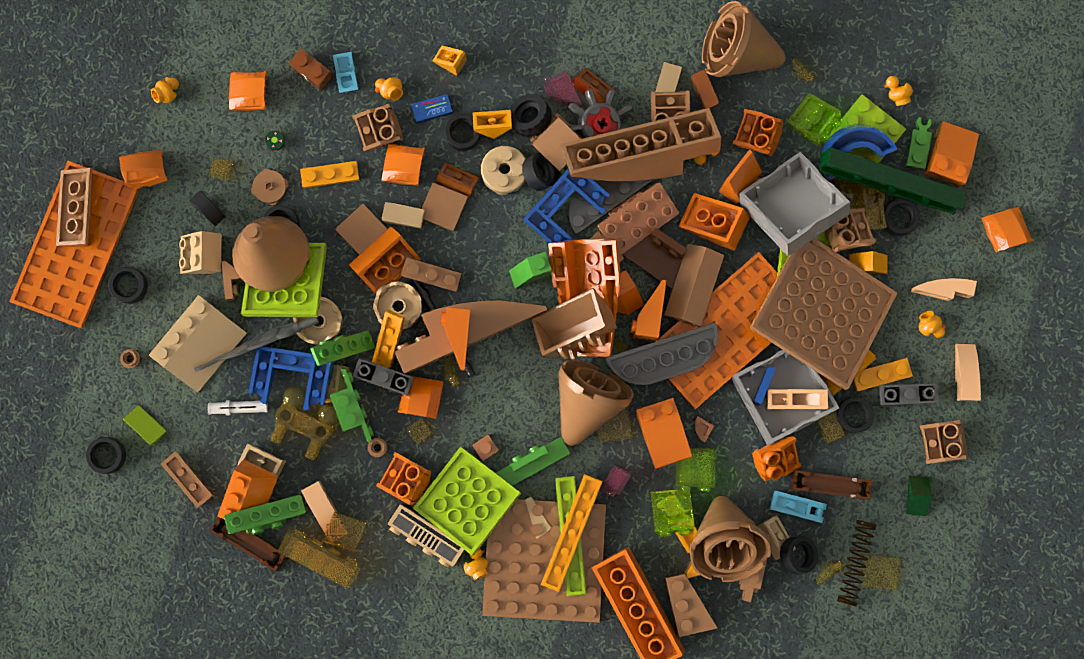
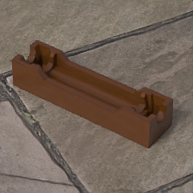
M794 470L792 473L791 490L870 500V488L873 480ZM799 474L804 476L801 480V485H803V487H798L797 485V477L799 476ZM860 483H865L864 496L859 495L861 493Z
M220 517L216 518L217 520L211 526L210 532L247 553L274 572L278 571L287 557V553L258 535L247 534L246 530L229 534L225 524L222 532H219L217 528L223 519ZM275 553H279L280 559L277 564L273 565L271 562L276 556Z

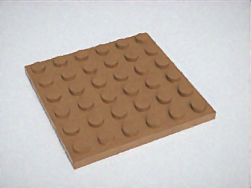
M814 238L788 256L750 329L839 387L847 390L880 329L897 292Z
M517 499L487 538L486 560L488 561V567L486 570L488 574H485L482 616L600 623L602 586L591 567L603 561L606 505H593L581 535L586 594L567 596L565 579L559 592L541 585L561 534L558 502L534 500L536 505L532 508L533 515L541 516L543 514L551 527L550 531L537 539L536 536L542 533V527L538 524L532 525L526 501Z

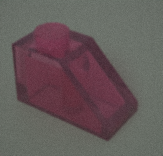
M563 71L545 80V93L548 97L551 96L553 101L565 106L574 103L581 107L582 104L567 71Z
M613 465L601 487L605 488V493L613 497L615 494L620 495L631 474Z

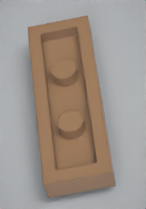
M406 257L401 276L456 292L462 273Z
M175 451L161 463L197 508H200L214 496L178 451Z

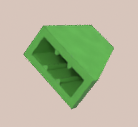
M546 252L526 258L509 270L514 287L517 289L551 277L552 269Z

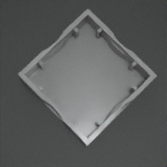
M801 152L784 162L770 175L759 179L739 193L740 206L744 208L749 216L787 256L849 215L850 201L832 183L824 179L818 169Z
M784 350L777 352L768 360L758 362L734 374L731 378L767 445L779 441L839 409L830 390L818 373ZM769 366L775 368V372L767 390H828V409H766V394L760 407L754 405L753 401L764 373Z

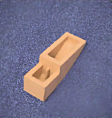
M955 278L939 279L915 286L911 292L946 301L952 300L954 295L970 298L974 296L977 281Z
M955 344L957 401L981 400L980 371L975 344Z
M767 390L766 409H828V390Z
M321 481L301 490L326 536L328 530V538H330L331 542L335 537L330 536V534L348 533L345 526H342L343 532L341 526H338V519L339 525L344 524L340 523V517L333 516L334 513L337 515L338 512L331 499H329Z

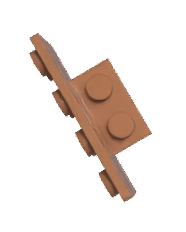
M656 183L645 192H636L608 212L610 217L598 224V228L605 238L617 240L618 254L621 256L649 236L655 228H660L678 215L679 211L661 183Z

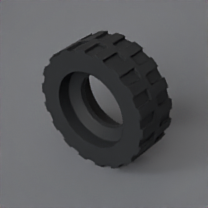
M534 93L522 95L510 106L512 127L523 137H535L543 133L551 123V108L540 95L538 96ZM536 108L538 116L533 121L524 123L522 115L527 110Z

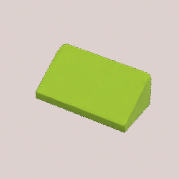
M140 405L123 418L131 428L153 446L167 432Z

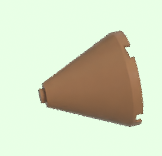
M731 1L718 11L722 15L717 22H711L702 48V63L707 65V69L705 68L706 73L715 77H723L774 69L783 65L786 58L783 49L745 4Z
M279 216L262 217L248 224L238 235L233 247V264L239 277L250 287L265 292L283 290L294 284L303 275V270L310 258L309 242L301 228L293 221Z
M579 360L565 361L559 370L561 435L564 442L570 446L580 444L629 406L634 396L631 387L611 372L609 376L599 372L600 367Z
M725 496L713 499L690 546V559L695 571L712 580V576L722 578V582L739 581L753 576L764 568V561L767 557L770 558L771 555L769 539L764 531Z

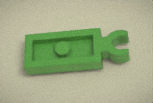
M921 117L916 120L918 130H912L905 167L919 170L926 169L932 133L927 132V129L931 126V119L927 120L925 126L921 124Z

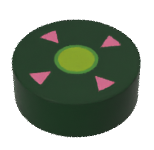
M271 131L266 135L265 143L269 149L277 151L283 148L285 138L279 131Z

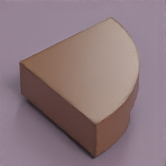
M697 416L695 432L698 438L705 443L714 425Z

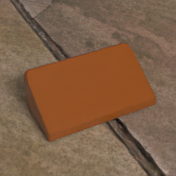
M587 68L577 75L572 83V86L583 95H585V91L592 89L597 103H603L606 93L609 90H614Z
M702 70L692 74L691 82L702 108L712 110L719 104V101L706 71Z
M445 162L437 175L436 184L470 198L479 177Z

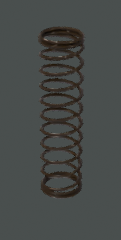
M856 520V524L866 527L856 526L854 528L866 535L853 534L854 538L863 542H851V544L863 550L850 549L849 552L862 558L847 557L849 561L861 566L847 564L845 566L848 569L858 573H843L845 576L857 581L841 580L842 583L856 589L839 588L841 591L855 597L838 595L836 600L837 602L857 607L858 603L845 598L859 599V596L846 590L861 591V589L847 582L862 584L863 581L848 574L864 576L863 572L851 567L867 568V566L852 559L864 561L869 559L853 551L870 553V550L856 544L873 545L871 542L857 536L874 538V535L860 529L876 530L877 528L876 524Z

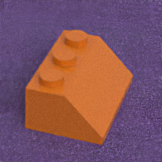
M390 227L354 259L349 266L377 294V291L382 286L397 282L402 277L401 273L406 257L417 261L421 259L403 237Z
M243 459L233 471L218 517L224 519L226 514L269 503L279 476Z

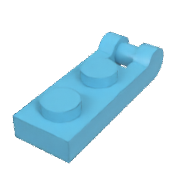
M774 491L770 510L823 523V510H826L827 504ZM811 507L816 508L815 515L810 514Z

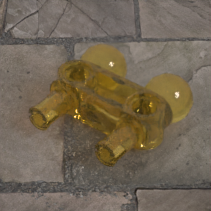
M290 386L283 394L284 403L276 411L274 419L276 426L269 440L280 444L286 430L292 429L310 438L311 442L305 457L315 460L321 446L327 444L331 438L334 425L339 423L338 416L332 402H325V405L320 406L318 418L300 410L304 407L306 392L300 386ZM285 410L291 413V418L288 421L283 418ZM320 426H323L326 429V435L324 437H321L318 434V428Z

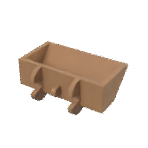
M594 288L531 319L542 356L557 357L561 355L564 359H568L570 355L572 360L578 356L576 347L579 346L581 350L586 349L587 342L592 346H596L598 342L599 346L602 347L606 343L604 334L617 329L611 309Z

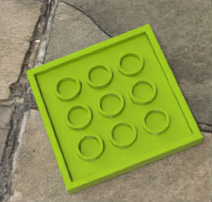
M309 243L310 258L303 270V275L294 284L283 290L265 292L250 287L245 283L241 314L247 317H318L327 245L325 243Z
M460 447L413 509L474 556L521 493Z

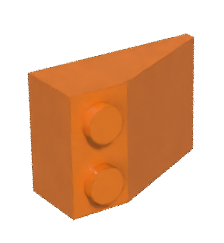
M943 121L924 174L959 187L966 184L973 164L979 134Z
M751 150L745 154L719 190L721 194L736 205L740 202L739 193L761 179L759 176L762 171Z
M694 193L678 227L714 244L735 251L750 216L744 208Z
M666 280L661 281L636 320H633L631 323L630 333L633 334V339L656 342L659 338Z
M446 307V312H442L441 325H444L460 370L465 371L470 310Z
M673 398L636 410V417L655 469L692 457Z

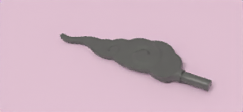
M312 317L300 323L292 322L279 325L194 369L195 371L202 370L219 361L244 354L278 339L289 337L294 333L319 323L317 317Z

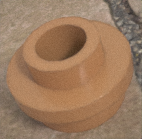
M133 349L125 350L120 357L121 364L126 368L136 367L140 362L139 353ZM130 355L134 357V360L132 362H128V357Z
M374 438L368 444V452L373 457H381L387 451V444L381 438ZM376 444L381 445L380 451L374 450Z

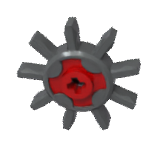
M589 89L585 91L589 104L587 108L582 109L574 103L569 104L567 107L573 113L580 116L578 125L569 126L574 131H579L583 139L629 128L621 125L620 116L628 113L632 107L628 105L616 111L611 106L615 95L614 90H609L606 93L603 103H597L593 90Z

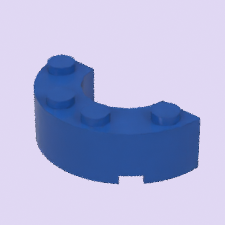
M855 124L835 132L825 143L821 154L829 147L846 153L854 148L868 147L880 158L897 150L894 142L881 130L870 125ZM821 172L822 177L827 181L835 178Z

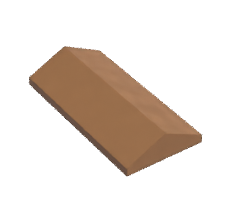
M93 168L61 170L56 246L81 247L88 244Z
M687 244V251L684 254L664 316L701 327L724 255L707 247Z

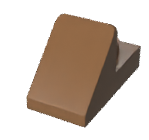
M222 261L225 299L229 302L237 301L236 296L239 295V287L235 282L243 280L239 277L233 266L226 261Z

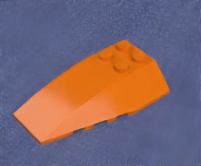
M598 238L548 243L552 282L559 294L557 297L559 304L594 288L611 309L616 322L621 282L617 240ZM615 330L604 334L606 343L602 347L599 346L598 342L596 346H592L587 342L586 349L581 350L579 346L576 347L578 356L610 357L612 355Z

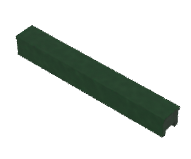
M831 147L821 154L819 172L953 215L956 214V209H964L966 191Z

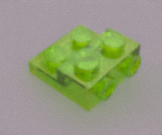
M809 93L788 119L787 124L802 133L804 138L820 146L822 142L826 143L830 138L832 129H837L840 126L842 116L840 110Z
M690 448L692 457L675 463V486H679V490L691 491V487H699V491H710L711 488H715V449Z
M690 489L651 492L655 534H659L660 537H668L671 533L679 532V535H689L690 531H694Z

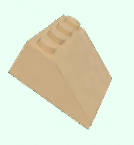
M198 295L151 351L149 356L199 393L225 360L199 371H195L194 368L235 349L247 333L207 300Z

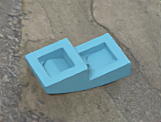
M352 52L333 55L339 93L358 90Z

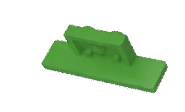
M364 331L347 337L341 335L334 338L333 341H330V339L322 341L319 345L312 347L311 352L317 366H321L375 348L369 331Z
M345 368L340 369L347 388L330 394V398L342 430L346 431L361 425L366 441L369 443L372 441L371 437L374 434L371 426H366L364 419L367 418L364 408L359 407V393L357 389L353 390L351 382L354 381L350 371H346Z
M560 437L545 446L540 447L539 444L529 449L530 454L526 456L520 454L512 459L513 463L496 472V474L513 486L564 458L570 452Z
M301 495L226 514L224 519L229 534L246 530L247 534L257 535L264 532V529L267 528L272 530L281 528L288 518L303 515L306 511Z

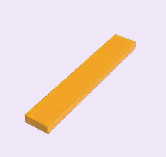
M584 474L541 585L557 592L560 591L603 481Z

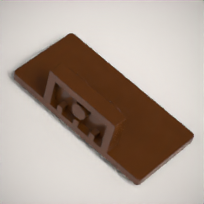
M655 228L649 236L622 255L660 282L666 280V286L673 290L687 249Z

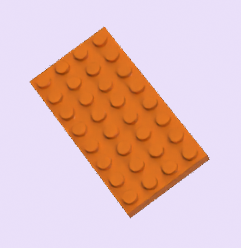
M67 161L64 170L87 167ZM95 170L92 171L88 244L81 247L56 246L59 180L9 301L83 329L140 190V188H128L125 181Z
M759 252L711 294L701 327L713 323L717 325V345L709 360L694 371L668 379L694 409L699 407L771 343L750 329L752 322L777 278L776 270ZM679 321L657 341L701 327Z

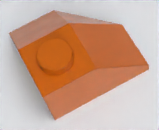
M625 270L620 273L621 282L617 312L629 315L644 306V302L637 287Z

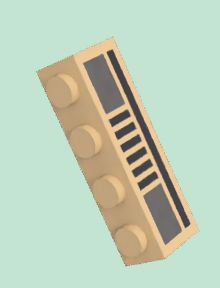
M402 504L399 505L388 522V525L391 526L389 530L398 536L402 533L407 537L406 541L414 546L419 544L423 547L422 551L431 557L433 554L440 558L438 562L446 567L450 565L454 567L464 551L461 546L432 523Z

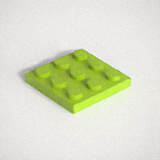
M862 94L826 139H829L835 132L846 126L865 124L881 130L895 144L906 128ZM858 147L848 152L877 163L884 157L879 158L868 147Z

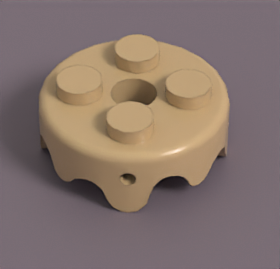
M499 146L490 150L485 155L481 164V175L485 185L499 195H506L520 190L526 182L522 172V164L526 159L524 155L516 148L510 146ZM508 165L510 171L507 174H502L499 171L500 166Z
M393 282L382 286L377 291L373 309L381 324L385 311L388 309L406 316L403 330L413 326L418 321L423 305L422 299L415 288L407 283ZM396 301H402L404 304V308L400 312L394 310L393 306Z
M325 297L320 299L318 315L323 317V324L319 327L315 325L310 326L297 333L301 339L309 344L319 345L320 342L328 339L333 341L341 331L342 314L336 304ZM293 317L294 323H300L312 317Z

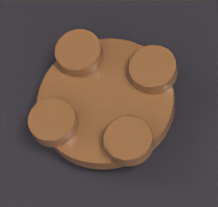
M264 169L255 177L251 193L260 201L275 206L284 196L286 189L289 187V182L280 173Z

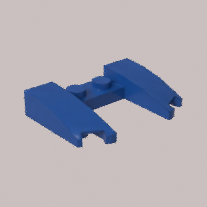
M567 168L538 203L523 217V220L548 243L575 240L551 216L575 190L603 214L605 212V208L602 207L604 196L609 197V193L594 179L572 177Z
M264 346L256 349L249 394L257 393L262 397L260 402L267 404L276 368L309 373L303 410L308 411L311 405L317 403L323 406L328 394L335 361L317 366L313 354Z

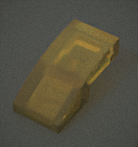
M835 412L817 421L826 443L845 436Z

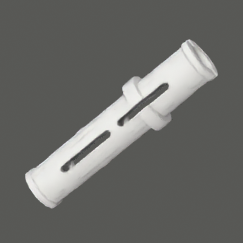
M226 400L225 402L208 403L209 415L226 414L229 416L231 413L268 412V403L263 404L260 401L231 402ZM245 406H256L251 408H241ZM220 407H236V408L220 409Z

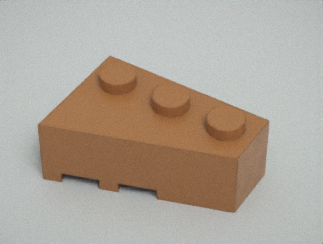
M684 573L664 577L677 636L682 637L717 629Z

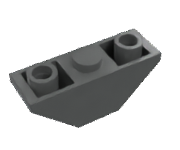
M360 358L352 376L408 396L414 379L412 376Z
M938 383L879 386L880 405L898 406L939 403Z

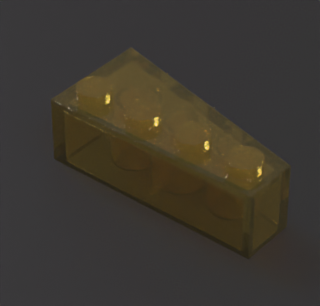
M289 527L278 546L279 553L350 589L361 569L357 565L358 561L349 556L346 559L340 555V551L332 547L328 549L318 539L313 538L312 540L303 531Z

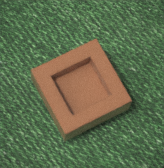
M486 435L472 445L482 461L499 451L489 435Z

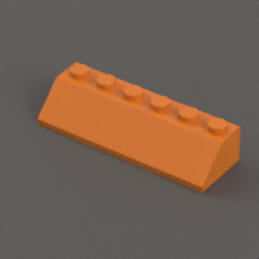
M629 546L591 567L640 659H677L683 656L685 649Z

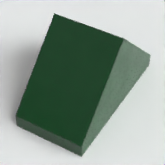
M909 475L906 514L926 516L932 500L929 477Z

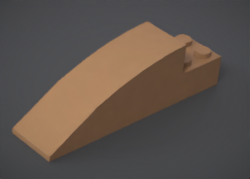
M707 108L561 144V148L572 177L604 181H639L682 175L683 160L720 152L721 135L710 109Z
M501 300L478 301L447 306V308L470 310L467 347L547 311L546 306ZM446 307L421 314L430 334L429 337H426L425 334L416 338V342L411 345L407 342L397 347L398 350L395 351V354L404 374H408L454 353L444 325H441L442 312H446Z

